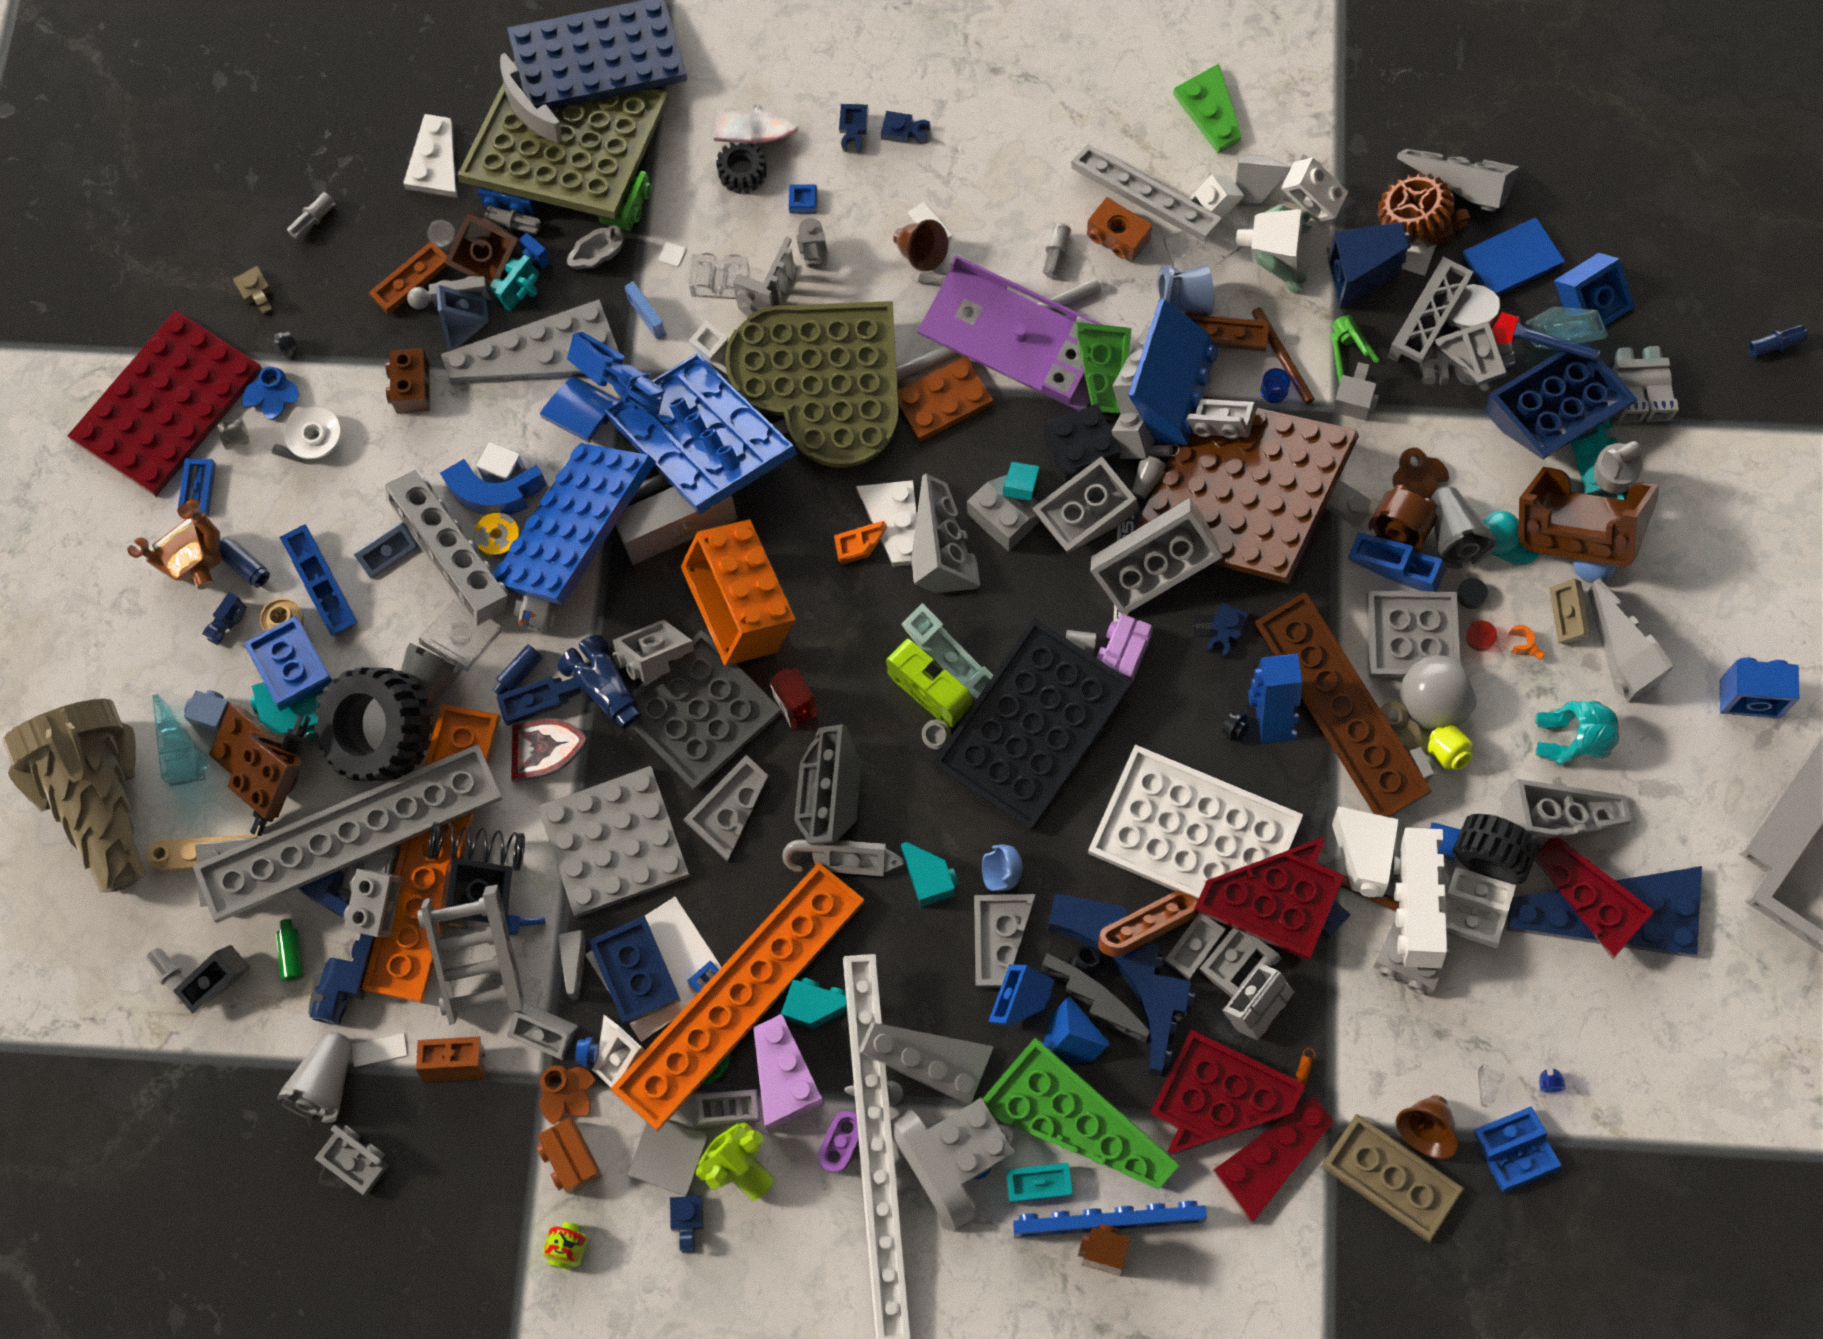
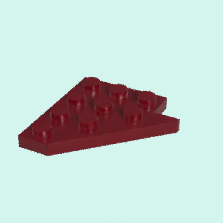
M1320 838L1206 880L1194 911L1309 961L1344 875L1316 863L1325 839Z
M1190 1030L1150 1112V1116L1178 1129L1167 1151L1172 1156L1292 1116L1306 1085Z

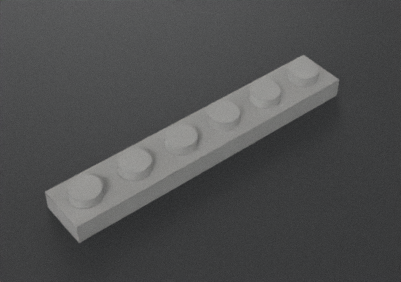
M1089 144L1071 161L1073 170L1204 243L1222 225V218Z

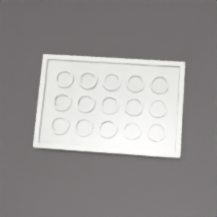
M1135 745L1088 849V854L1169 889L1181 891L1199 899L1206 880L1289 850L1303 814Z

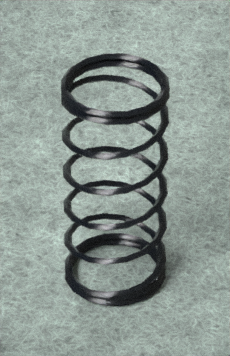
M433 822L428 847L429 860H438L445 834L450 826L451 859L456 858L464 830L467 829L468 860H472L477 840L481 831H483L484 862L488 863L494 840L499 833L501 840L500 865H504L511 840L516 835L513 870L519 871L521 869L525 850L524 833L517 834L514 832L510 836L504 852L503 834L500 830H497L492 837L487 853L486 830L482 827L478 831L471 850L470 829L466 825L459 834L454 850V829L452 824L449 823L445 827L438 846L440 823Z

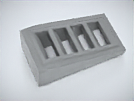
M581 930L559 934L558 936L566 993L572 1000L579 999L586 948V936Z
M757 1089L695 1094L692 1098L695 1129L760 1121ZM747 1098L748 1114L743 1115L741 1099ZM734 1100L735 1106L734 1116H730L729 1101ZM717 1102H721L722 1105L721 1117H717ZM703 1104H709L710 1117L704 1118Z

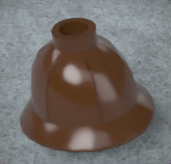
M926 219L920 223H911L903 228H898L893 236V241L897 244L900 253L919 271H931L937 268L944 261L948 252L949 240L947 232L938 221Z
M1432 1095L1429 1098L1420 1100L1411 1108L1400 1111L1396 1117V1127L1402 1138L1411 1147L1426 1156L1448 1159L1454 1156L1459 1145L1454 1130V1116L1447 1105L1446 1099L1442 1096Z

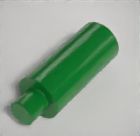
M283 919L279 921L280 930L276 932L281 981L291 982L304 977L298 929L293 928L291 919Z

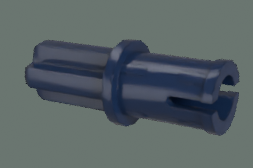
M1798 325L1781 332L1778 330L1772 331V334L1749 341V352L1753 358H1758L1774 351L1783 352L1786 347L1806 341L1808 331L1804 325Z

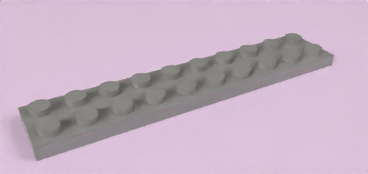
M477 744L192 867L213 920L218 923L431 831L433 822H439L440 826H443L503 799L480 746Z

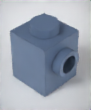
M195 690L193 697L186 702L184 718L192 726L218 733L231 703L218 692L207 690L206 693Z

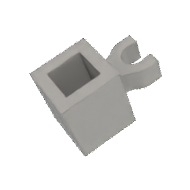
M1358 362L1354 377L1342 375L1332 412L1364 421L1368 411L1374 412L1379 395L1373 394L1376 383L1365 381L1369 368L1368 364Z

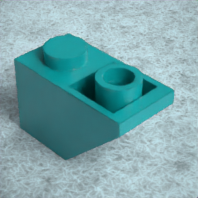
M802 978L801 981L793 979L781 1014L785 1021L813 1030L847 1012L846 991L836 987H831L830 991L820 988L818 982L808 978Z

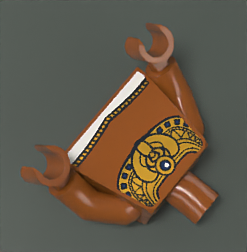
M190 499L186 502V505L182 503L177 508L179 516L185 520L152 545L154 550L151 551L148 541L140 537L135 539L134 542L141 547V550L130 545L127 551L130 556L135 558L142 555L145 556L146 562L176 581L195 582L197 588L203 590L214 584L209 571L221 563L222 557L219 551L220 531L204 513H199L200 503L195 499Z

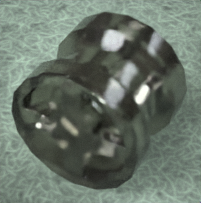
M242 417L235 418L234 422L218 423L220 438L226 450L233 449L234 445L237 444L243 446L250 444L247 427Z

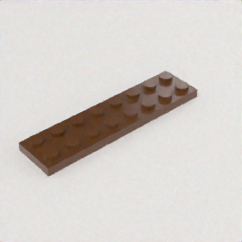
M1306 591L1255 621L1257 628L1275 656L1298 654L1303 681L1301 698L1373 814L1390 818L1432 793Z

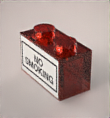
M796 667L791 670L784 669L778 672L773 680L770 681L775 702L792 729L818 715L814 695Z

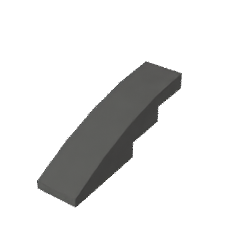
M1048 953L1046 954L1041 971L1068 982L1065 988V995L1092 1006L1088 1018L1146 1043L1150 1031L1125 1004L1104 986L1079 969Z

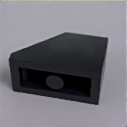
M229 945L209 956L173 992L190 1012L194 1014L228 989L251 967L234 947Z

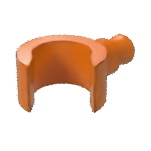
M1517 625L1511 628L1508 635L1520 634L1527 640V645L1514 646L1511 653L1516 655L1528 653L1531 656H1535L1538 660L1544 657L1546 653L1540 650L1539 646L1534 643L1535 635L1529 627Z

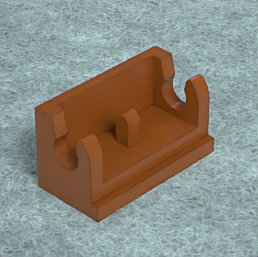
M480 1036L418 1040L416 1070L422 1081L485 1079V1068L482 1064L485 1050Z

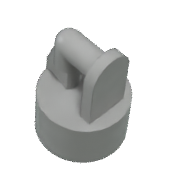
M1636 441L1629 442L1628 444L1616 443L1605 447L1600 452L1593 469V476L1601 489L1609 493L1619 494L1629 491L1636 484L1643 466L1640 456V444Z

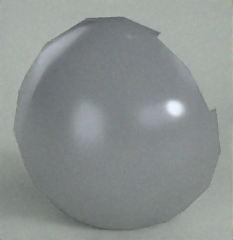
M1435 655L1424 657L1411 665L1412 667L1403 678L1400 691L1401 704L1408 710L1409 719L1416 722L1422 729L1434 731L1438 727L1445 728L1451 725L1458 727L1466 722L1476 707V697L1462 664L1455 658Z

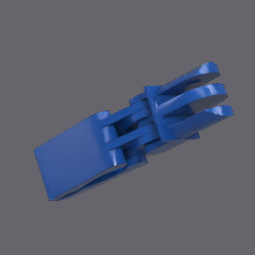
M584 332L573 334L567 357L573 365L599 386H607V382L613 385L616 393L624 398V404L632 401L650 415L656 416L659 414L665 390L649 380V372L644 374L631 365H624V355Z

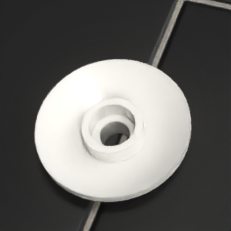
M317 406L307 407L296 412L288 420L284 429V440L287 447L294 455L304 459H317L327 455L336 447L341 436V427L337 417L328 409ZM319 434L316 439L311 440L313 435Z

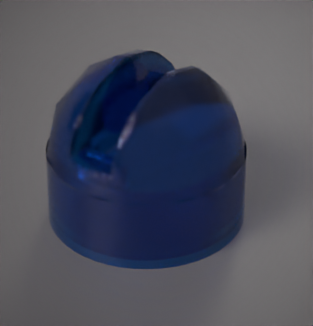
M1553 1068V1075H1548L1547 1069L1542 1071L1539 1076L1540 1092L1551 1093L1565 1090L1566 1085L1563 1074Z

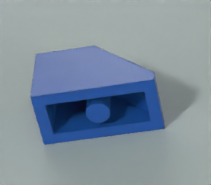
M1009 964L988 1022L996 1025L1011 1026L1045 1009L1046 1003L1051 997V990L1055 980L1028 965Z

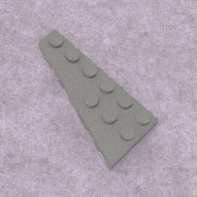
M598 299L441 354L451 383L485 381L487 378L514 380V377L528 376L529 379L556 378L584 374L567 359L573 334L577 332H584L618 351L601 302Z

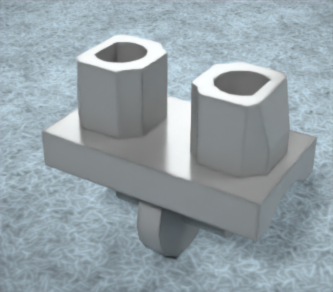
M807 218L800 223L799 234L796 235L799 253H804L806 267L823 265L821 251H827L825 233L818 220Z

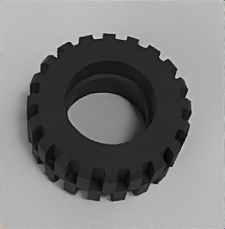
M362 667L341 673L339 678H335L328 685L330 690L323 692L320 698L322 702L321 707L316 709L315 716L318 717V724H314L315 733L319 735L318 747L320 750H324L325 754L323 757L329 765L334 764V771L340 775H345L347 779L353 781L395 780L402 775L409 774L414 770V765L421 763L425 757L423 751L428 750L431 744V740L428 739L429 734L433 733L434 724H430V717L433 716L432 708L427 707L426 704L428 697L425 691L418 690L420 685L414 678H409L408 674L393 668ZM373 699L382 707L386 719L385 735L376 750L368 744L363 732V716L368 704Z

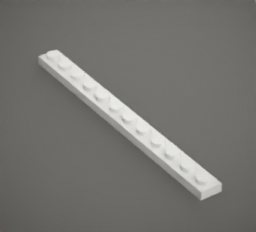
M875 954L844 956L843 966L876 1339H910L886 1066L859 1053L870 1024H882Z

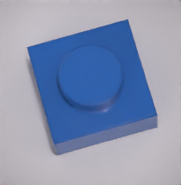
M525 233L519 239L522 248L521 255L530 257L532 265L535 263L543 270L550 263L546 249L528 233Z

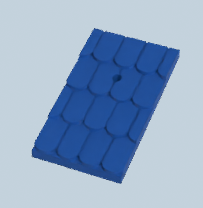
M699 353L652 380V382L665 390L664 398L660 405V412L656 416L650 415L632 401L624 404V398L604 409L613 425L640 453L650 455L656 461L654 467L699 514L704 513L712 505L715 506L736 493V490L739 491L760 478V475L763 476L784 463V460H788L797 454L793 444Z

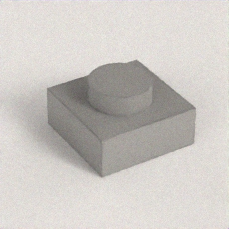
M1421 747L1411 750L1408 753L1426 783H1428L1434 775V765L1429 755L1424 754Z

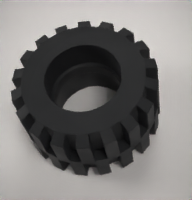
M1471 814L1466 817L1454 845L1453 855L1462 865L1474 873L1510 884H1521L1528 877L1540 844L1531 833L1512 821L1489 814Z

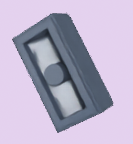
M400 522L354 552L353 555L371 579L419 546L404 524Z

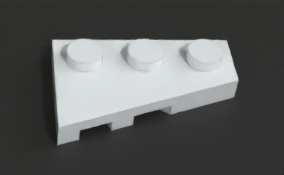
M424 114L403 182L405 189L458 198L451 118Z
M913 480L856 486V491L872 523L883 520L887 523L888 528L880 541L892 566L912 565L911 558L917 520Z

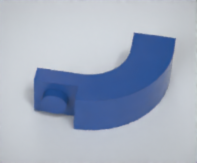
M465 459L440 472L447 488L461 505L472 512L485 516L491 513L501 512L512 515L528 508L524 498L538 494L547 485L537 464L509 481L502 483H489L481 480L473 473Z

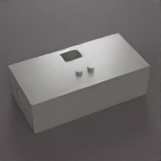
M671 487L628 506L615 527L632 565H635L693 539L698 531L730 523L737 519L732 495L715 506L712 505L704 513L699 514L678 494L674 487Z

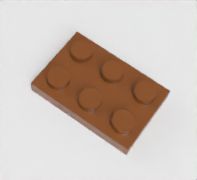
M965 356L897 390L898 409L918 442L993 405L991 395Z

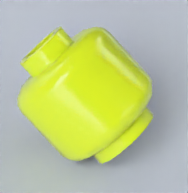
M1457 726L1438 727L1430 734L1427 750L1443 769L1460 770L1471 761L1473 757V744Z

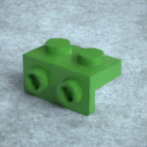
M641 171L638 177L634 176L616 218L598 216L600 223L618 226L621 229L631 231L634 222H638L640 219L641 205L644 199L647 200L651 193V183H649L647 172Z

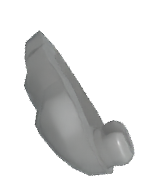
M618 226L598 228L576 242L574 249L570 252L567 264L575 270L593 269L602 262L611 260L620 251L624 243L621 229Z

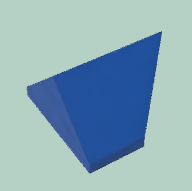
M1070 996L1050 1016L1043 1042L1045 1046L1067 1065L1092 1063L1110 1045Z

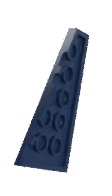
M1702 866L1615 880L1654 911L1653 916L1624 948L1692 958L1697 956ZM1558 890L1512 898L1507 930L1600 944Z

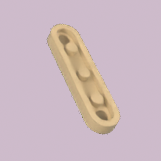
M258 835L160 840L149 847L146 858L149 865L159 872L193 870L192 866L198 864L195 850L196 844L257 837ZM165 850L164 857L158 859V853Z

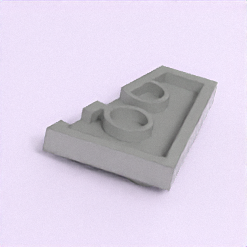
M1035 894L974 895L976 988H1001L1009 964L1015 963L1034 903Z

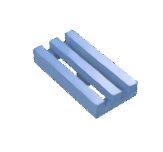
M634 281L625 285L628 301L653 336L657 339L665 336L666 332L664 331L662 320Z

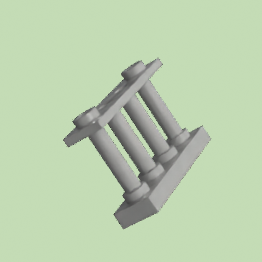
M498 884L485 887L483 897L479 898L478 902L433 910L431 898L425 899L421 910H418V920L421 929L426 928L442 997L439 998L440 1012L442 1016L447 1015L449 1025L455 1024L459 1009L502 1001L503 1003H508L510 1012L522 1010L525 999ZM481 913L482 916L488 917L490 927H486V931L440 939L437 922ZM484 943L495 946L497 956H493V960L447 968L444 956L445 951ZM496 972V974H501L503 985H500L499 989L454 997L451 985L452 980Z

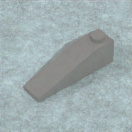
M1600 578L1595 580L1588 590V594L1613 679V685L1615 690L1621 696L1624 695L1629 702L1658 687L1674 666L1651 634L1646 637L1638 628L1639 621L1635 616L1629 617L1623 613L1621 601Z

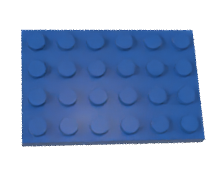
M580 443L572 451L571 457L564 468L557 474L556 480L549 491L541 498L534 514L526 521L525 527L518 539L514 540L510 545V551L495 568L494 578L498 583L502 582L509 592L564 605L656 461L647 454Z

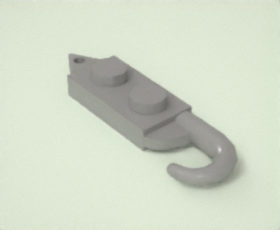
M801 839L787 844L782 854L784 864L795 872L803 871V868L794 864L791 859L792 854L797 851L812 852L815 865L819 862L830 872L884 876V872L904 864V859L888 850L886 844L837 840L832 843L811 845L806 840Z

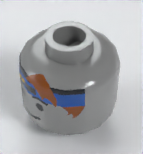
M524 595L523 600L517 599L513 616L519 617L518 624L521 628L544 633L548 627L553 628L558 605Z

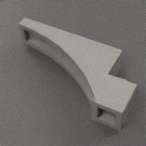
M1152 320L1147 322L1112 385L1121 413L1112 429L1113 437L1120 450V459H1146L1155 443L1154 438L1128 396Z

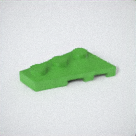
M1219 64L1173 89L1175 98L1217 153L1241 141L1242 135Z
M1074 322L1091 405L1098 403L1102 412L1120 413L1112 385L1129 357L1132 328Z

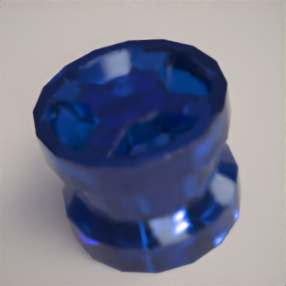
M1280 368L1269 369L1265 372L1260 387L1262 398L1269 403L1275 404L1285 400L1291 383L1289 374Z

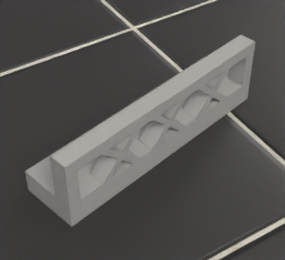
M1445 257L1442 258L1393 341L1387 356L1388 358L1398 362L1403 354L1422 363L1471 279L1473 271ZM1452 271L1464 277L1461 283L1449 285L1447 281L1449 272ZM1446 293L1449 304L1436 307L1434 302L1436 295ZM1433 315L1436 326L1423 329L1421 323L1423 317ZM1421 338L1424 346L1421 352L1407 346L1411 339Z

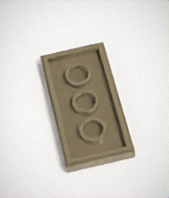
M1358 1114L1353 1117L1321 1165L1327 1172L1428 1243L1432 1240L1465 1189Z

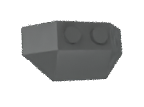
M843 724L818 728L815 734L816 738L809 745L800 762L794 821L806 837L807 843L811 845L836 842L857 821L862 763L847 726Z

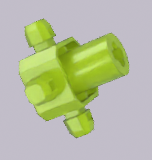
M745 1122L737 1123L717 1136L709 1144L696 1169V1175L701 1180H706V1184L711 1189L722 1188L733 1182L753 1202L762 1197L774 1183V1178L755 1159L763 1143V1135L758 1130H752L748 1123Z

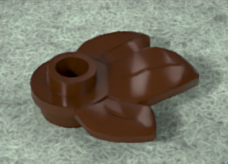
M1408 448L1400 455V468L1394 473L1392 484L1394 488L1396 485H1404L1413 493L1430 499L1437 488L1436 482L1448 481L1449 473L1439 459L1427 457L1419 448ZM1411 457L1417 458L1418 466L1411 464Z

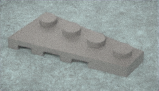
M871 1023L859 1053L964 1104H971L994 1046Z

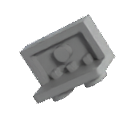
M1200 399L1196 413L1188 414L1187 421L1193 433L1202 437L1214 435L1225 436L1231 439L1237 437L1249 438L1257 407L1255 402Z
M334 1125L331 1128L334 1134L315 1159L359 1193L367 1196L390 1166L382 1160L385 1154L371 1143L367 1148L359 1143L358 1140L361 1136L347 1125L343 1130Z

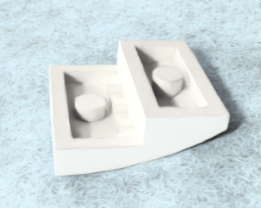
M1455 867L1442 913L1446 914V933L1497 949L1516 885Z

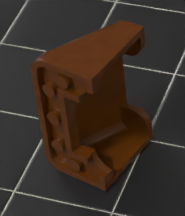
M1543 467L1519 498V542L1526 550L1617 567L1629 566L1638 555L1658 500L1659 484L1638 482L1629 489L1627 500L1571 492V480L1568 474L1559 469Z

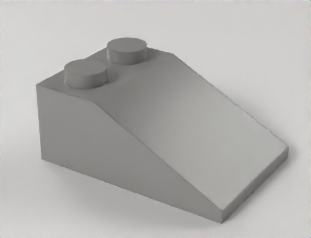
M1101 456L1032 509L1064 550L1069 553L1118 527L1138 512L1139 506L1136 497Z

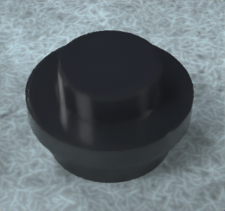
M288 331L274 334L273 346L276 352L288 359L293 357L294 353L298 351V346L293 336Z
M1232 712L1223 724L1222 732L1227 734L1229 740L1234 741L1245 735L1249 727L1247 715L1242 712L1239 714Z

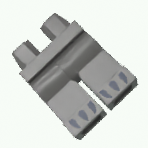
M1659 346L1644 348L1642 351L1643 359H1634L1633 349L1630 347L1619 348L1615 353L1614 366L1611 370L1637 398L1636 403L1615 415L1616 424L1639 423L1644 418L1645 422L1671 421L1679 410L1677 399H1674L1669 358H1663Z

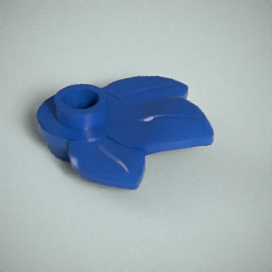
M266 367L260 372L258 381L247 386L242 403L245 408L260 406L265 417L269 420H274L284 411L285 403H296L298 401L299 392L297 386L287 380L286 375L281 369ZM277 379L273 384H269L271 380Z

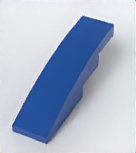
M303 524L280 536L294 567L304 583V587L331 636L357 624L358 622L308 526Z

